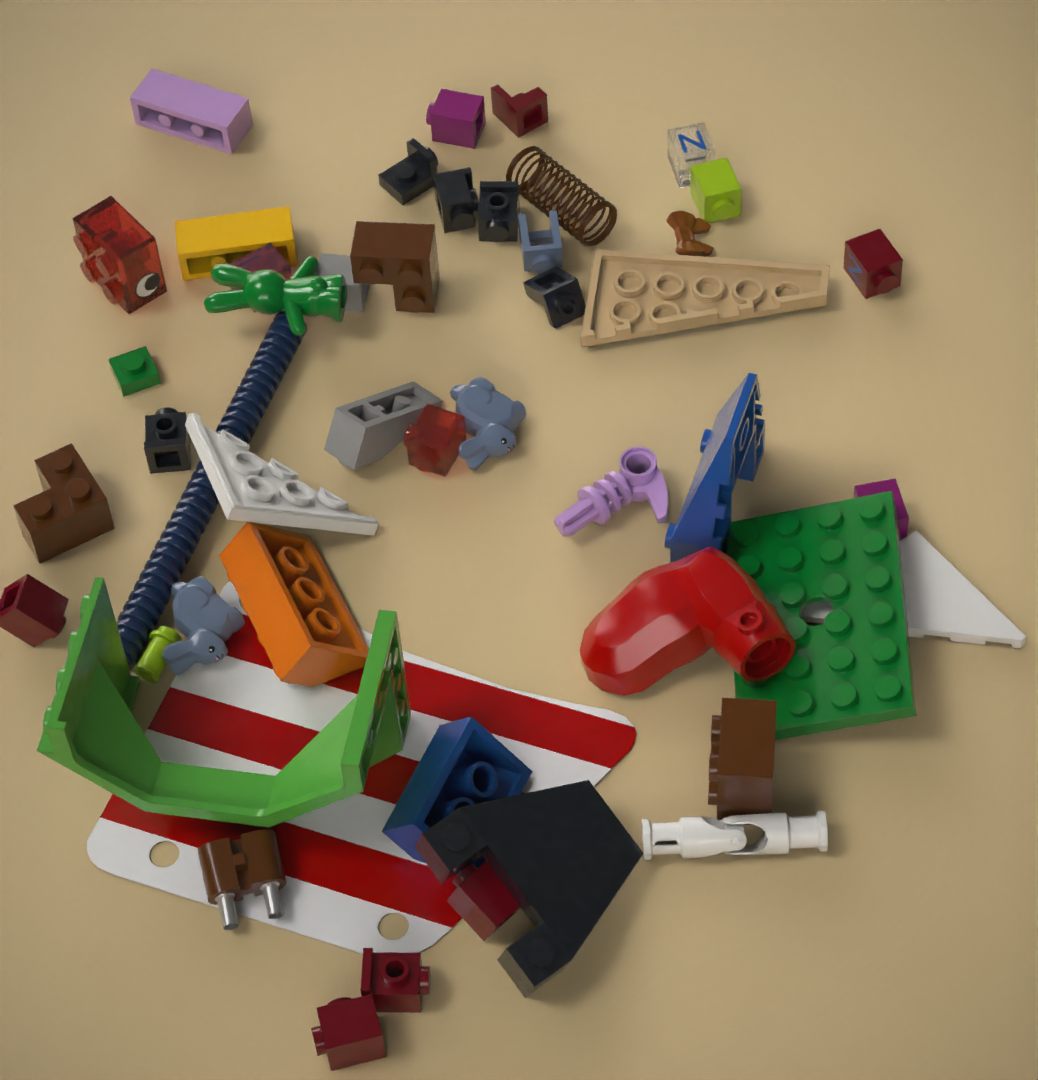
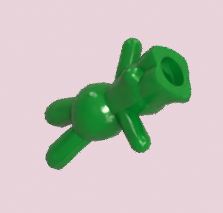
M313 256L307 257L288 280L281 273L272 269L250 272L228 263L216 264L211 269L213 281L219 285L239 289L214 292L206 297L204 306L208 313H221L251 308L261 314L272 315L284 309L291 332L296 336H301L306 332L303 315L309 317L323 315L331 317L336 322L343 320L347 301L346 280L342 274L313 275L319 266L317 258Z

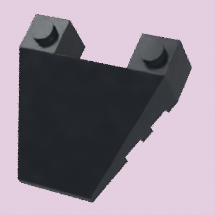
M589 780L459 807L423 832L415 845L416 850L441 884L483 856L534 924V929L507 947L497 959L525 998L559 974L571 962L644 854Z

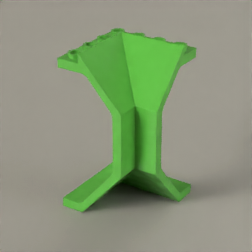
M95 577L90 594H85L82 598L80 606L81 622L78 631H72L70 635L66 663L64 668H60L58 671L56 693L52 705L48 706L45 711L43 733L37 748L39 753L145 812L262 827H271L363 792L369 768L403 750L411 709L397 612L378 611L358 695L274 776L169 763L160 760L131 713L141 683L140 676H133L130 673L104 578Z

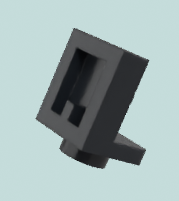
M414 138L406 142L408 157L378 175L380 186L402 205L434 187L433 174L437 173L438 159L435 153L429 147L421 145Z
M556 266L523 282L527 296L544 306L549 324L552 327L558 328L585 315L586 305L578 279Z

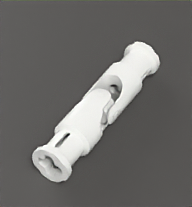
M817 811L815 816L788 817L786 812L732 815L722 820L696 816L680 817L679 822L651 823L649 819H642L644 860H651L653 855L681 854L682 858H701L717 855L721 852L730 855L788 854L790 849L818 848L820 852H827L828 829L825 811ZM743 824H753L762 828L764 832L761 839L751 845H746L747 838L744 833Z

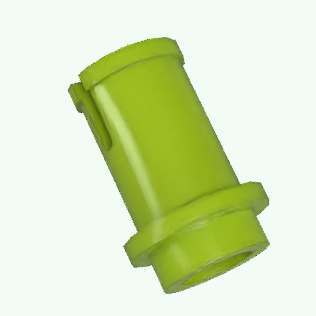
M160 626L158 630H153L150 633L149 638L151 641L133 668L136 675L150 683H156L159 680L160 674L167 665V662L162 657L164 648L167 645L182 640L175 630L167 626Z

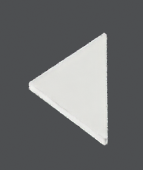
M189 413L185 426L227 520L375 535L379 523L374 517L360 516L347 509L349 504L345 500L323 487H320L319 492H317L305 483L297 480L299 473L273 458L270 459L269 463L248 451L250 446L246 442L223 429L218 434L203 425L200 415Z
M917 530L899 541L909 637L923 638L924 635L950 637V641L985 645V641L1012 644V648L1018 649L1025 646L1026 636ZM826 602L812 603L804 609L801 619L805 622L824 624L825 617L833 611V606Z

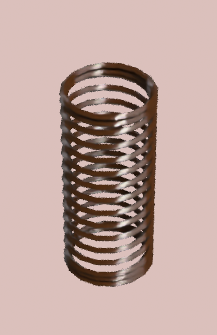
M531 146L520 151L508 166L506 181H512L513 170L517 163L528 153L536 151V153L525 159L516 173L515 181H518L519 174L525 164L534 156L540 155V158L532 162L526 169L519 185V195H522L535 208L545 213L547 217H549V211H553V205L557 204L554 210H557L558 217H561V220L558 219L559 226L568 231L571 236H574L584 246H594L603 241L615 226L617 219L616 207L609 201H606L604 197H601L598 192H594L586 183H582L581 179L576 178L574 174L566 170L563 165H559L557 161H554L551 156H548L539 147ZM536 163H538L536 170L533 172L530 178L525 181L528 172ZM549 172L545 181L537 188L541 179ZM555 176L551 185L543 192L545 186ZM561 181L557 189L549 196L555 185ZM566 186L561 196L556 199L558 193ZM577 186H580V189L575 192ZM533 187V191L529 192V188ZM572 190L567 200L561 205L563 199ZM586 190V194L581 197L582 192ZM539 191V195L535 197V193ZM545 195V199L540 201L541 197ZM578 195L573 204L567 209L569 203ZM592 195V198L587 201L588 196ZM551 199L550 204L546 206L547 201ZM583 200L580 207L573 213L577 205ZM594 200H597V203L594 206H592ZM589 204V206H588V208L586 209V211L580 216L581 212H582V211L585 209V207ZM606 207H609V214L602 227L591 236L583 238V235L592 231L599 224L604 216ZM563 208L562 213L558 214V210ZM603 209L597 221L589 229L584 231L585 227L594 218L596 213ZM569 212L568 217L563 219L564 215ZM573 217H575V218H574V222H572V223L569 224L570 219H572ZM581 221L580 226L575 228L576 224ZM604 229V231H603L598 237H596L595 239H593V240H591V241H586V240H590V239H592L593 237L597 236V235Z

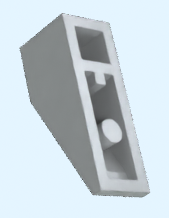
M413 381L337 407L324 450L337 458L340 464L353 470L379 461L440 409L443 400Z

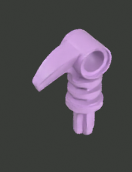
M632 447L624 451L619 460L620 473L610 471L605 474L604 479L595 481L593 487L584 486L578 491L579 501L555 517L554 524L559 533L564 537L572 536L592 521L603 525L610 520V513H617L621 509V505L626 506L632 501L642 502L648 500L657 522L666 523L668 517V493L664 477L657 467L656 455L645 447Z

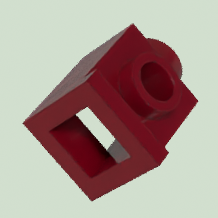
M363 948L361 996L372 994L377 1012L421 1013L422 995H430L431 969L430 966H422L421 953L373 952V948Z

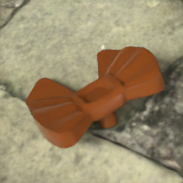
M686 211L670 213L667 223L675 231L677 240L676 253L678 255L709 256L714 248L696 241L694 234L709 232L711 225L701 218H695L693 214Z

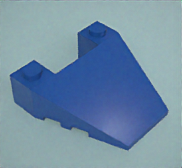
M747 374L717 414L712 430L705 429L700 445V453L703 454L677 524L670 523L667 529L664 546L670 549V563L685 558L706 547H715L726 555L728 554L727 540H729L731 535L732 492L737 478L754 481L765 448V420L756 418V415L762 416L763 412L762 405L755 404V400L759 401L761 396L757 374Z

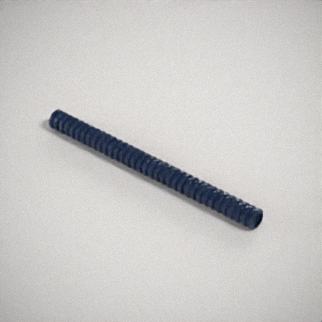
M280 311L275 315L268 329L269 331L266 332L264 340L261 342L250 363V367L247 369L240 386H238L230 402L231 404L228 405L221 423L216 428L218 434L223 429L247 444L250 443L251 438L254 436L256 428H258L266 412L265 410L270 404V400H272L275 391H277L284 373L287 371L298 346L306 334L305 332L301 336H296L291 332L285 311ZM199 461L196 471L193 472L186 490L183 491L181 500L178 501L175 507L176 510L173 511L171 519L168 520L160 540L157 541L155 550L152 551L149 557L150 560L146 562L145 570L141 572L139 580L135 583L134 590L131 591L123 611L120 612L117 618L118 621L116 623L129 669L134 668L135 664L138 663V658L141 657L144 651L143 647L149 641L150 633L155 629L154 626L158 624L160 615L163 614L165 605L168 604L171 598L172 585L179 582L181 574L186 569V564L191 559V554L194 553L196 545L202 537L201 535L206 530V525L209 524L212 518L211 515L214 514L217 508L216 505L219 504L201 461Z

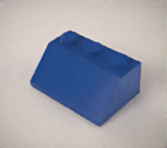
M472 716L439 725L382 832L413 859L426 863L415 848L423 832L459 807L520 795L533 771ZM482 856L474 861L473 864L479 868L486 862V859Z

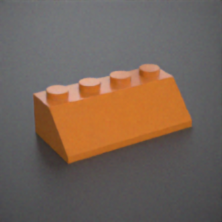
M246 522L220 553L219 557L227 571L228 579L234 585L241 599L244 611L248 614L258 634L259 642L266 650L273 665V671L280 681L288 684L315 687L365 667L369 648L311 536L259 523Z

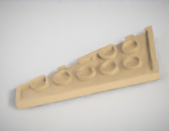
M595 249L581 333V347L827 305L830 265Z

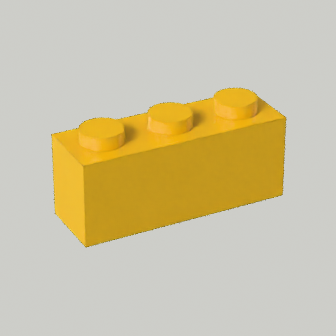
M290 206L175 221L177 255L183 281L212 277L211 269L216 264L222 263L232 264L250 272L298 266Z

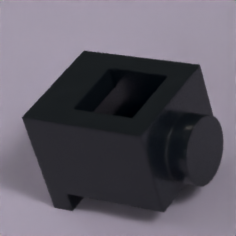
M471 168L433 174L435 201L444 233L474 228L475 218L473 212L478 211L479 202L476 189L473 188Z
M480 181L477 218L479 241L517 242L518 214H520L518 181Z
M165 407L157 410L155 415H145L144 451L150 474L191 470L190 435L185 426L187 420L186 412H178L174 408ZM178 450L176 454L158 455V452Z

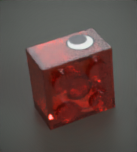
M112 196L72 218L76 231L73 240L83 259V262L80 263V268L89 282L94 283L96 281L102 287L110 303L113 305L118 303L128 314H131L167 292L156 238Z

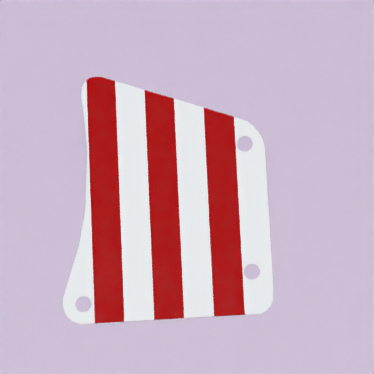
M228 582L223 587L219 596L230 607H236L241 612L245 621L244 627L238 632L233 633L229 640L225 642L228 647V653L223 660L212 664L196 663L183 674L176 675L146 730L145 736L162 762L276 776L358 695L364 667L315 687L288 684L280 681L273 671V665L264 646L258 640V634L248 614L240 606V597L234 585ZM358 628L369 648L372 634ZM402 650L411 709L403 750L369 768L363 792L271 827L145 812L112 794L87 840V853L90 860L99 869L115 876L219 908L218 905L208 902L198 848L205 843L229 837L230 841L241 839L240 834L261 829L274 830L287 882L279 890L284 915L277 919H269L264 895L255 897L254 893L243 895L244 900L234 902L238 915L363 954V948H373V952L418 953L431 947L462 919L446 901L457 888L452 883L457 875L441 884L426 863L413 859L387 837L382 830L439 725L472 716L533 771L521 794L589 780L595 786L631 750L635 743L636 730L625 716L608 709L570 703L506 688ZM168 841L176 844L179 848V857L174 864L167 867H158L150 861V850L157 843ZM390 913H399L405 916L409 923L407 933L396 940L382 937L378 930V924L382 917Z

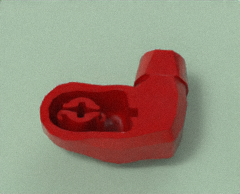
M706 547L678 561L649 569L630 582L612 602L594 617L584 630L579 651L582 665L589 681L602 691L626 696L646 690L674 669L691 663L711 648H714L717 654L744 680L749 682L764 681L785 668L795 651V641L773 604L766 600L756 581L733 558L715 547Z

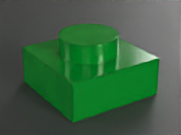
M146 346L108 359L111 371L123 397L161 384L159 373Z

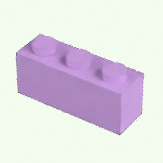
M155 69L150 70L130 96L135 124L229 154L235 151L253 126L249 98Z

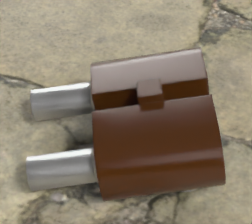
M261 829L240 834L241 839L230 841L229 837L205 843L198 848L207 899L210 904L218 905L224 930H233L239 926L234 902L244 900L243 895L254 893L255 897L264 895L269 919H277L284 915L279 890L287 882L274 830Z

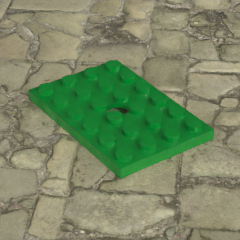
M892 491L731 522V535L729 540H727L728 556L733 558L756 581L766 600L773 604L795 641V651L785 668L764 681H746L734 670L735 698L777 700L775 740L917 716L896 502ZM826 602L833 606V611L825 617L824 624L809 626L801 619L804 609L812 603Z

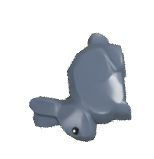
M480 376L471 380L467 385L454 386L450 391V395L456 401L457 419L462 431L474 436L462 442L458 448V454L466 460L469 469L476 470L488 457H500L512 452L518 443L513 432L527 415L525 406L518 400L512 401L504 394L496 391L491 382Z
M203 576L192 579L189 583L176 582L171 587V594L175 597L172 603L174 622L177 630L187 637V640L167 645L163 650L162 657L165 662L170 664L171 671L179 676L196 663L212 664L223 660L228 653V647L225 642L229 640L233 633L238 632L244 627L245 621L241 612L236 607H230L216 593L214 586Z

